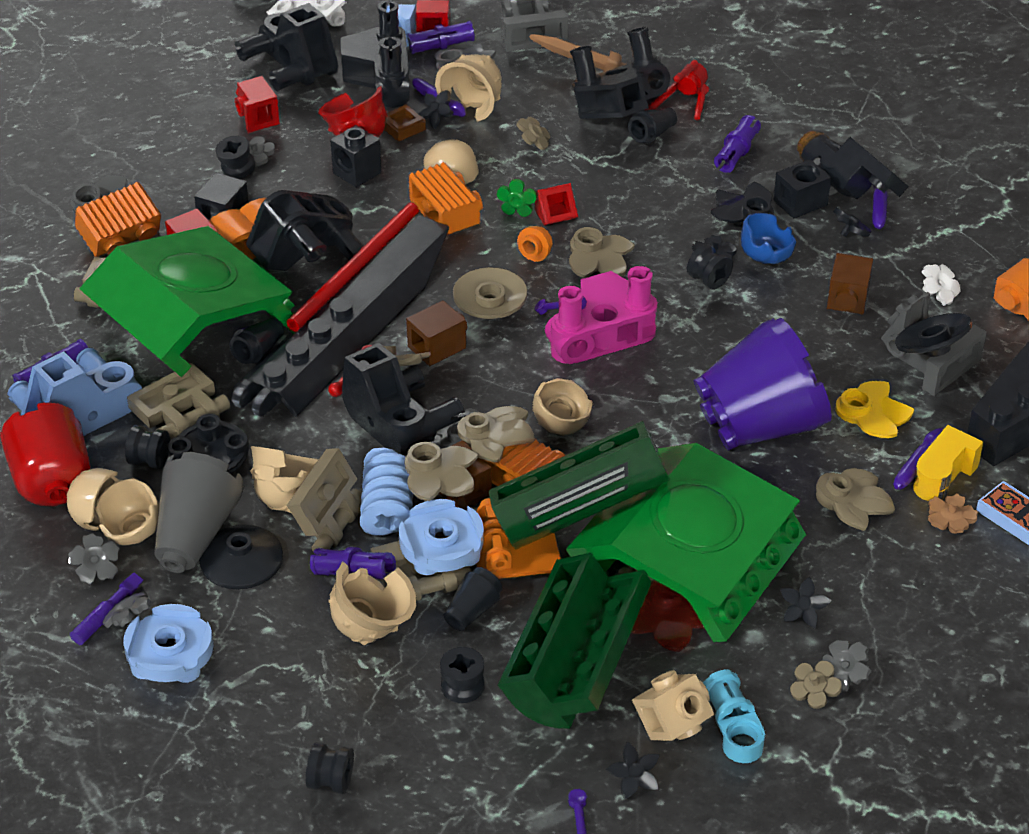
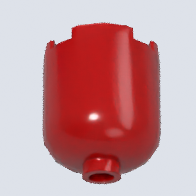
M38 403V410L27 412L22 416L19 411L12 414L3 424L0 439L18 493L25 500L33 504L54 507L67 503V492L72 481L82 471L90 470L91 467L81 423L75 417L73 410L59 403Z

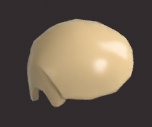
M449 139L436 143L424 157L425 169L428 170L430 166L434 167L436 164L441 165L442 162H445L454 173L460 172L462 174L465 185L474 181L479 174L476 157L472 148L459 140Z
M560 378L542 382L533 399V412L538 424L550 433L563 436L579 431L588 422L593 406L592 400L588 399L584 389L572 380Z
M94 468L82 471L72 481L67 492V507L71 517L79 526L87 530H99L100 522L95 511V503L107 487L119 481V479L114 477L117 476L118 472Z
M134 478L119 480L107 487L95 503V511L100 522L99 527L107 539L114 541L115 544L122 546L138 544L156 531L159 502L146 483Z

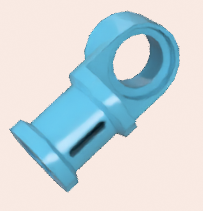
M720 670L711 674L703 684L709 692V701H711L716 711L715 720L723 735L724 753L729 759L739 763H751L758 760L763 752L765 732L755 713L752 702L744 698L740 690L741 683L738 675L731 670ZM744 734L749 735L756 742L750 746H741L734 743L732 738L736 735Z

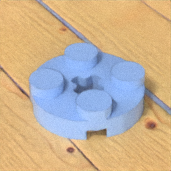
M435 499L420 503L409 511V518L404 523L403 521L400 523L399 544L401 552L409 562L414 564L415 570L422 575H433L436 572H449L465 566H473L479 562L480 551L484 544L482 519L469 506H467V511L455 507V501ZM443 532L445 536L449 537L443 539L435 538V533Z
M165 604L152 608V615L145 617L141 621L139 616L136 617L129 624L124 634V649L132 674L136 678L155 682L180 681L188 683L194 681L199 677L200 669L206 665L213 652L212 630L208 621L206 623L202 620L200 613L194 608L180 604ZM173 638L176 640V644L170 647L159 645L166 644L168 639Z

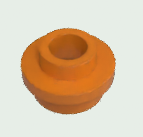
M529 226L519 233L517 244L525 258L539 262L550 254L553 241L550 233L545 228Z

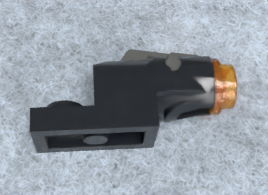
M810 131L804 134L798 142L797 151L801 160L804 162L811 159L831 177L829 195L839 192L847 197L859 199L874 185L883 193L890 189L900 197L909 187L851 137L841 145L831 140L822 132Z

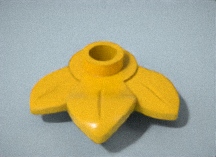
M885 381L864 382L858 388L847 389L837 399L835 406L836 413L841 419L857 424L865 433L879 438L896 437L898 434L897 427L909 421L915 410L908 405L889 398L890 385Z

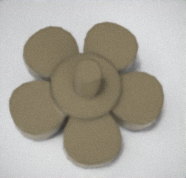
M528 117L527 119L520 118L518 120L517 127L524 132L522 134L523 140L529 145L535 142L539 149L545 150L549 145V132L544 127H540V123L533 117Z
M820 661L815 667V672L808 663H802L797 666L795 676L798 681L794 682L790 687L793 698L796 700L807 699L811 708L819 709L827 704L826 695L829 697L838 696L842 690V683L838 678L832 677L835 672L833 665L828 661Z

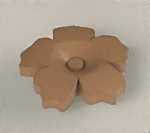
M958 493L953 496H946L945 501L936 496L933 499H929L930 515L928 516V521L934 527L941 530H946L948 527L951 533H963L964 530L968 529L969 524L977 521L978 511L974 510L971 505L964 506L965 497L960 496Z

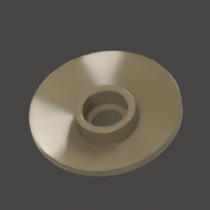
M491 267L480 268L464 274L457 280L453 288V299L458 308L468 315L483 319H497L517 312L525 304L527 286L522 278L511 271Z

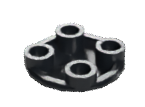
M215 414L202 415L198 418L196 424L184 430L168 444L170 456L174 455L173 460L181 459L183 452L206 454L229 465L227 469L229 474L236 471L247 459L250 448L247 435L238 426L220 421V418Z

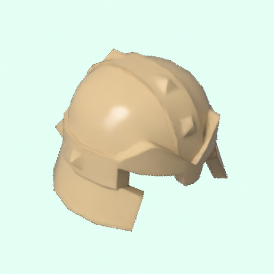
M461 55L454 62L442 66L436 74L435 87L437 95L445 90H448L451 94V87H453L464 108L469 106L477 108L475 116L477 122L486 119L493 111L495 101L500 100L502 76L490 55Z
M251 446L254 464L250 472L252 479H254V488L258 498L271 510L291 513L287 504L319 459L289 455L281 450Z
M342 561L336 572V581L329 600L331 617L336 627L345 636L351 638L352 641L359 642L364 646L376 639L383 638L391 632L398 631V625L410 619L416 609V592L410 579L398 567L384 577L387 586L384 587L378 580L368 575V570L365 568H359L356 572L349 574L348 565Z

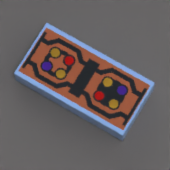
M1002 481L978 500L976 510L1029 545V497L1005 481Z

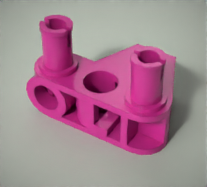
M635 266L628 271V280L612 271L581 279L580 288L576 286L561 288L558 292L559 313L555 314L545 327L546 337L551 343L552 357L561 363L574 364L652 340L656 334L655 317L658 302L651 294L653 273L650 272V269L644 266ZM584 296L587 300V305L582 310V299Z

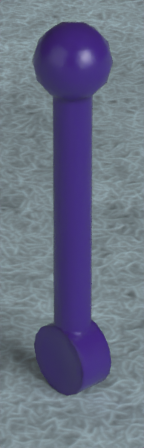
M584 296L582 299V310L587 305V300ZM542 299L535 305L534 309L538 314L543 315L548 310L559 309V301L548 303L545 299Z
M573 789L569 792L568 804L571 808H574L577 834H587L583 810L587 802V795L581 789Z

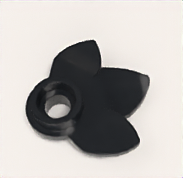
M757 182L749 184L744 195L718 189L716 190L717 207L711 209L710 213L717 219L730 223H744L748 215L755 213L774 215V209L771 206L772 194Z

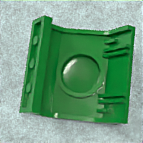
M209 226L117 246L79 288L180 377H183L192 367L180 354L200 331L208 325L264 310L292 332L286 322L294 314L290 310L295 305L288 299L293 291Z
M698 443L657 448L670 481L597 513L566 550L570 557L592 553L605 573L615 560L622 561L638 571L644 570L650 578L681 594L689 601L713 642H726L806 536L793 512L801 500Z

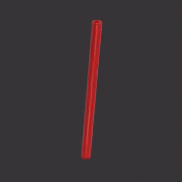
M410 202L287 320L286 323L289 329L296 332L307 323L419 213L418 206Z

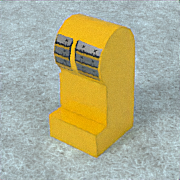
M947 425L917 462V477L913 484L916 495L926 501L933 499L934 496L944 499L949 492L950 483L960 472L971 476L978 468L983 441Z

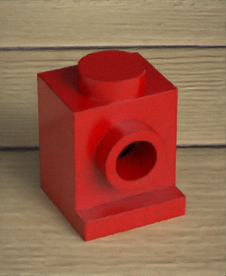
M263 76L237 83L235 106L239 116L245 117L248 133L280 124L277 96Z

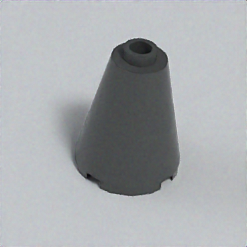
M183 452L181 459L173 460L174 455L168 457L162 473L154 554L164 569L175 573H181L184 570H190L195 567L240 500L245 487L243 478L239 473H237L235 479L227 472L229 466L227 463L212 456L195 452Z

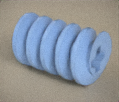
M384 447L373 448L364 458L360 526L365 533L373 536H385L399 532L401 521L404 523L409 518V511L413 508V493L407 484L409 474L405 469L406 456L398 454L392 449Z

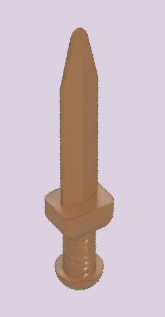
M537 34L530 35V39L554 53L571 59L570 50L581 47L556 37ZM592 51L595 67L604 70L603 72L626 65V63L621 62L622 57L616 52L611 51L608 57Z

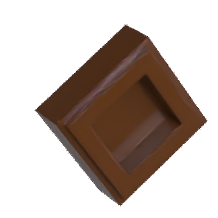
M408 105L387 112L388 117L386 118L384 130L398 142L426 130V120Z

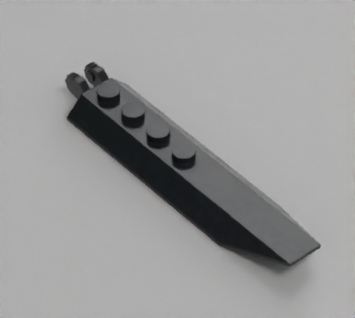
M421 215L413 219L298 331L290 332L234 386L235 391L232 396L234 405L244 408L254 399L251 410L255 415L264 417L277 404L283 402L292 415L297 417L344 370V357L362 350V347L365 345H369L426 288L449 231V226Z

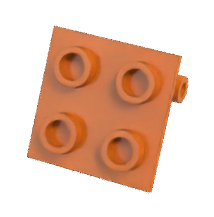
M490 498L480 502L477 513L483 522L484 544L480 551V560L476 563V566L489 570L498 579L551 573L556 560L561 559L555 532L516 550L504 533L492 509Z

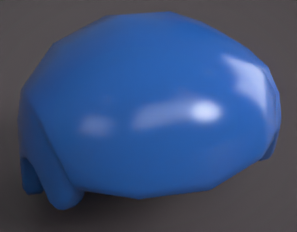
M755 213L748 215L744 220L741 231L743 251L750 258L760 263L777 264L786 261L791 257L796 247V239L792 235L791 227H787L786 230L780 229L777 224V217L773 214Z

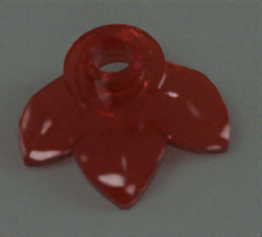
M654 580L631 632L634 634L653 632L656 641L662 647L680 652L689 645L692 628L703 629L705 627L685 597Z

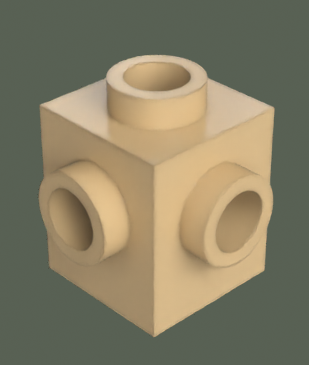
M675 670L663 673L651 681L652 688L632 699L650 740L673 741L676 738L678 740L689 738L702 730L700 723L715 715L709 703V692L703 682L697 678L696 674H677Z

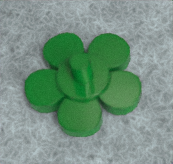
M513 179L509 187L504 185L499 187L497 197L499 200L504 201L501 206L504 213L513 215L517 209V213L520 216L526 217L532 213L533 207L531 204L535 203L537 199L536 191L532 188L523 191L525 187L524 182L520 179Z

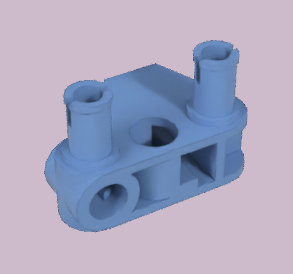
M86 348L77 355L76 363L65 352H62L32 366L29 383L23 380L15 382L9 388L7 395L9 400L22 411L21 416L27 412L38 410V403H59L71 408L75 417L81 423L83 436L132 412L128 408L127 396L142 389V386L135 380L134 371L130 365L120 361L107 363L94 348Z

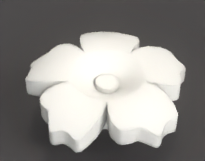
M936 264L926 265L924 270L921 271L926 277L923 280L924 286L922 290L929 292L930 296L936 293V300L940 301L943 306L946 304L950 305L953 302V298L961 292L959 282L953 279L955 275L947 266L943 264L940 266Z

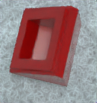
M571 183L536 191L535 211L544 225L578 218Z

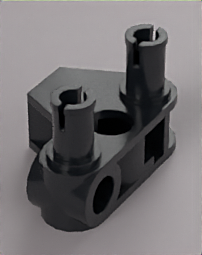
M386 0L377 5L379 27L341 37L343 82L376 88V92L377 88L382 86L384 106L396 108L405 105L410 100L406 33L399 26L398 3L389 0L390 12H387Z
M310 3L284 13L269 15L264 20V25L260 26L258 34L241 41H236L234 44L236 46V54L241 61H246L251 57L266 52L283 66L269 72V81L276 91H280L298 82L306 86L311 85L318 76L323 74L333 76L338 73V60L325 15Z
M639 27L627 31L633 54L631 63L600 74H596L591 46H582L570 50L577 77L572 84V90L575 94L580 119L625 117L647 109L648 99L667 92L670 84V73L668 68L661 63V58L653 55L648 27Z
M289 190L276 191L262 202L246 246L267 270L287 271L303 256H305L308 262L318 260L323 255L317 249L319 248L321 252L325 253L326 246H336L349 261L364 245L353 234L352 212L341 201L328 195Z
M380 343L344 357L342 382L344 405L351 418L385 448L407 456L410 447L414 444L433 442L438 430L452 425L466 416L463 414L465 410L462 403L455 396L429 409L422 407L413 400L409 392L425 387V382L422 381L424 380L422 371L417 365H411L409 368L401 371L397 357Z

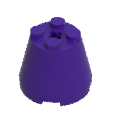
M773 318L761 323L705 373L693 380L700 397L704 401L706 400V402L700 404L701 410L710 425L717 422L721 429L718 430V434L728 451L739 446L815 430L832 419L831 406L822 382L817 383L815 373L806 359L809 357V354L794 330L782 318L777 320Z

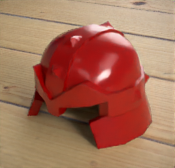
M382 86L377 88V92L372 97L356 106L350 107L354 102L345 92L331 99L319 109L318 114L328 123V131L332 132L335 136L357 125L378 138L385 129L386 118L388 117L382 98Z

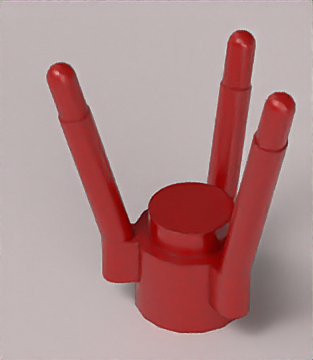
M692 60L691 63L687 64L682 71L674 76V82L668 87L667 92L657 97L645 110L658 108L679 89L685 95L698 94L694 119L700 120L705 96L709 91V87L705 84L708 79V72L703 65L696 60Z

